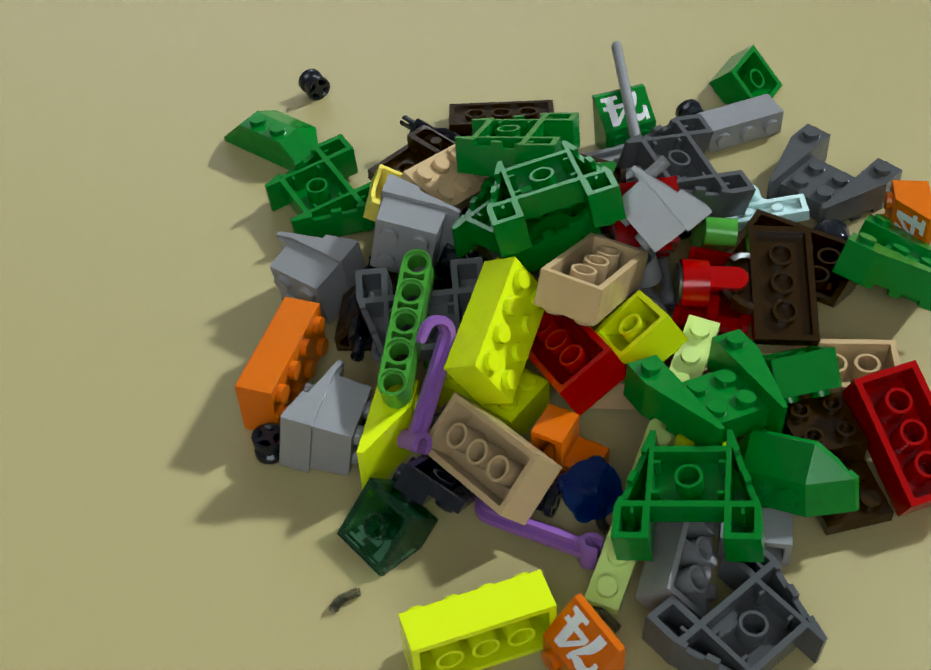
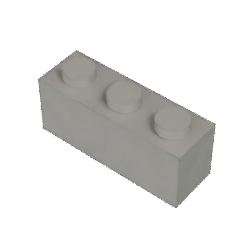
M764 94L697 114H701L714 131L707 147L708 152L711 153L781 133L784 111L769 94Z

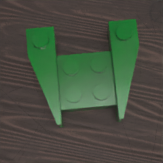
M579 112L540 113V119H525L524 115H515L513 119H495L494 117L472 119L473 136L455 137L457 172L495 177L494 173L498 161L502 160L504 168H508L562 151L561 141L564 140L579 149Z
M342 134L317 144L310 149L311 154L304 160L299 158L292 163L293 168L283 176L278 174L265 184L272 211L290 204L296 212L297 216L290 219L293 233L319 238H323L325 235L340 237L375 228L376 222L363 217L371 182L353 189L346 180L347 177L358 173L354 149Z
M566 140L561 141L562 151L508 168H504L502 160L498 161L494 173L495 185L491 186L490 191L491 202L487 204L486 210L501 257L517 255L524 250L533 248L525 220L539 218L555 210L568 209L583 202L595 228L609 226L616 221L626 219L620 187L612 171L606 166L601 168L597 166L595 159L589 155L584 157L579 154L578 148Z
M488 177L481 185L480 194L473 196L469 202L470 208L466 214H461L451 228L456 257L459 259L478 244L500 254L486 210L487 204L491 202L490 191L491 186L495 185V177ZM583 202L568 209L555 210L544 214L542 217L525 220L533 248L524 250L517 255L502 257V259L516 257L531 273L544 267L591 232L600 235L601 230L600 227H594Z
M870 214L865 219L859 233L854 232L848 238L832 272L869 289H872L874 284L888 290L886 293L888 296L896 299L902 296L916 303L918 307L931 311V245L891 224L892 220L881 214H875V216Z
M740 329L712 337L707 369L711 373L681 382L657 355L627 364L623 392L627 400L642 416L650 421L654 418L666 424V431L674 436L682 434L695 442L694 446H722V442L727 441V429L733 430L735 438L748 434L754 428H766L768 431L782 433L788 406L759 347Z
M727 429L726 446H659L656 430H650L641 448L639 461L635 469H631L626 480L627 486L622 496H618L614 504L611 541L616 559L653 561L656 522H724L723 542L726 561L764 562L765 528L762 506L755 493L752 479L744 464L733 430Z

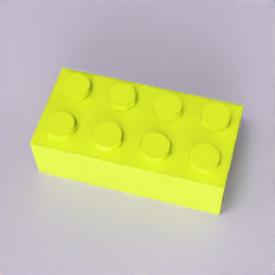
M516 257L484 261L443 368L480 405L513 402L544 313V308L533 305L538 282Z
M541 569L530 573L522 572L511 579L495 584L487 583L476 590L460 595L452 594L440 601L424 606H413L407 611L399 613L403 653L409 670H482L543 650V634L557 618V604Z

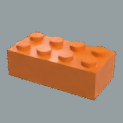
M290 297L283 299L235 384L239 407L246 429L255 430V428L265 423H274L280 426V417L283 411L304 390L305 384L308 383L309 379L314 378L317 364L321 356L326 355L329 345L328 339L325 338V318L322 317L320 303Z

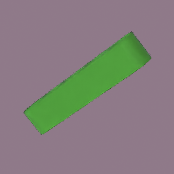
M706 217L692 229L690 248L695 246L721 252H727L734 248L738 237V219Z
M421 249L408 251L402 259L377 380L384 403L393 409L406 406L412 397L422 347L421 343L416 342V336L422 322L428 316L435 273L431 258L425 250ZM418 267H423V268H424L422 271L413 272V270H414L415 268H418ZM411 296H419V298L414 301H407V299ZM405 325H413L408 331L400 330ZM398 355H408L403 361H394ZM402 385L399 391L388 392L391 386Z

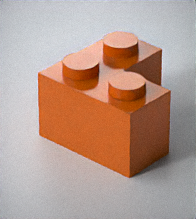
M549 403L531 430V444L562 467L553 481L554 483L592 497L609 469L610 448L596 441L579 437L580 415L567 408H561Z

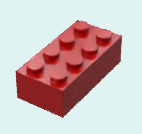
M544 310L528 358L575 413L581 416L626 377L627 368L615 352L590 326L579 325L572 318L564 315H552Z
M916 360L853 379L842 394L869 441L867 446L868 452L897 516L900 517L930 507L931 391Z

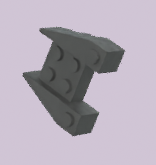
M701 114L675 117L666 126L658 125L652 129L651 133L644 136L639 134L626 140L616 166L618 169H624L635 165L646 170L663 155L671 165L656 178L677 176L679 191L681 189L687 191L711 208L712 213L707 217L726 218L744 215L756 191L742 170L717 173L704 154L714 131Z
M806 124L790 138L769 179L766 199L804 194L810 218L818 221V223L829 219L840 221L850 219L854 221L859 219L864 212L870 210L874 213L884 207L885 192H890L892 180L901 179L902 169L877 158L859 175L853 177L825 163L831 135L815 126Z
M482 257L450 260L452 289L432 291L427 318L432 315L446 316L456 327V333L458 332L483 267ZM387 267L355 270L356 300L382 360L395 297L392 292L391 279ZM411 296L407 299V301H414L418 299L419 296ZM405 325L400 330L408 331L413 325ZM437 326L432 328L426 342L422 344L419 362L431 360L439 335ZM398 355L394 361H403L408 355Z
M764 548V562H727L725 552L723 553L717 576L734 592L699 620L675 596L671 595L646 616L642 639L669 665L679 670H772L796 647L816 663L820 659L828 638L814 616H809L798 599L800 594L793 583L789 584L781 572L782 566L777 558L766 548Z

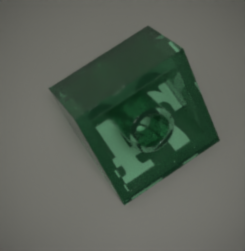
M370 477L337 534L379 576H384L422 548L438 519L424 506L414 505L404 500L400 495L401 492L393 487L396 482L392 479Z

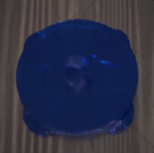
M592 455L588 459L575 463L567 472L561 473L556 480V486L562 493L565 505L580 523H588L591 520L608 516L613 512L618 496L623 494L617 472L599 455Z

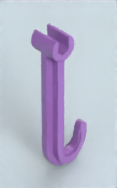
M441 315L429 316L422 322L418 330L416 342L421 344L426 342L434 326H437L439 335L409 429L402 430L397 438L398 447L423 455H427L432 448L433 442L428 432L447 375L443 368L457 334L453 322L448 317Z
M476 497L474 503L475 513L482 522L576 556L583 568L595 570L597 558L601 554L604 538L600 534L587 532L579 536L531 518L524 526L500 516L480 498Z

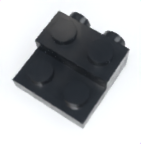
M421 455L418 458L412 457L407 464L402 463L392 477V480L396 482L393 487L401 492L400 495L404 500L414 505L419 504L423 506L434 498L436 499L435 503L442 510L459 514L474 502L477 497L429 455Z

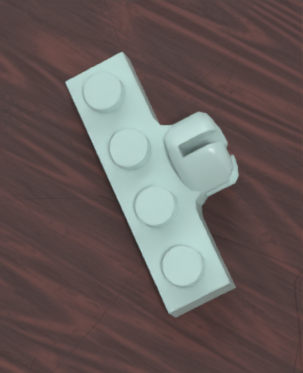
M755 185L753 186L756 191L745 214L726 217L738 219V232L743 230L757 209L793 222L810 220L809 208L804 194L764 199Z

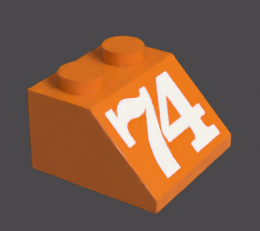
M892 180L890 192H885L884 195L885 214L881 215L892 220L891 224L930 245L931 191L929 181Z
M579 593L571 599L543 634L541 657L549 670H624L626 648L584 596Z

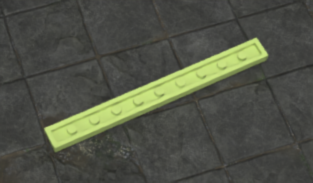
M689 314L683 330L684 335L689 340L674 354L669 367L681 382L704 375L708 363L712 337L718 335L720 323ZM656 418L649 421L632 470L635 469L639 461L641 448L650 430H656L659 446H674L677 436L666 431V424ZM611 524L584 598L592 607L618 616L637 561L616 559L611 541Z

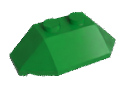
M277 110L256 111L224 136L226 142L287 170L293 168L292 163L297 159L301 158L304 160L311 154L310 149L318 144L316 127Z
M754 428L738 443L746 469H748L752 485L761 506L803 517L855 512L859 509V476L852 470L848 471L843 463L819 441Z

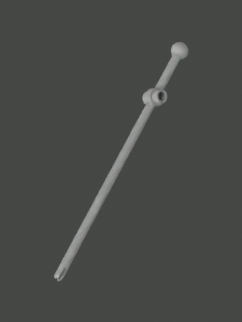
M614 41L611 49L629 135L632 138L641 133L622 45L619 41ZM668 258L658 259L663 274L660 281L662 291L659 294V298L668 311L674 310L676 303L674 301L673 282Z

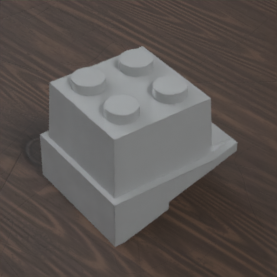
M663 155L646 170L635 165L630 168L639 181L622 196L626 219L620 220L626 227L631 224L636 229L638 234L635 238L646 251L652 248L655 253L683 231L687 230L689 232L712 213L711 208L687 191L681 189L677 192L656 178L671 165Z
M389 174L381 192L370 266L377 268L387 267L389 271L400 273L404 255L413 249H421L429 254L434 269L444 246L447 243L454 246L451 228L459 218L461 210L420 191L421 187L398 176ZM423 267L415 268V269L413 270V272L422 271L424 268H423Z
M279 231L276 236L282 251L270 265V269L274 276V283L281 293V300L283 301L285 297L320 303L322 317L325 318V323L330 325L339 316L343 294L356 285L355 270H362L366 267L358 241L331 235L319 238Z
M338 360L315 385L306 383L304 390L283 411L280 417L279 465L307 473L313 468L344 476H349L353 464L359 465L357 450L372 404V387L343 377L344 361Z

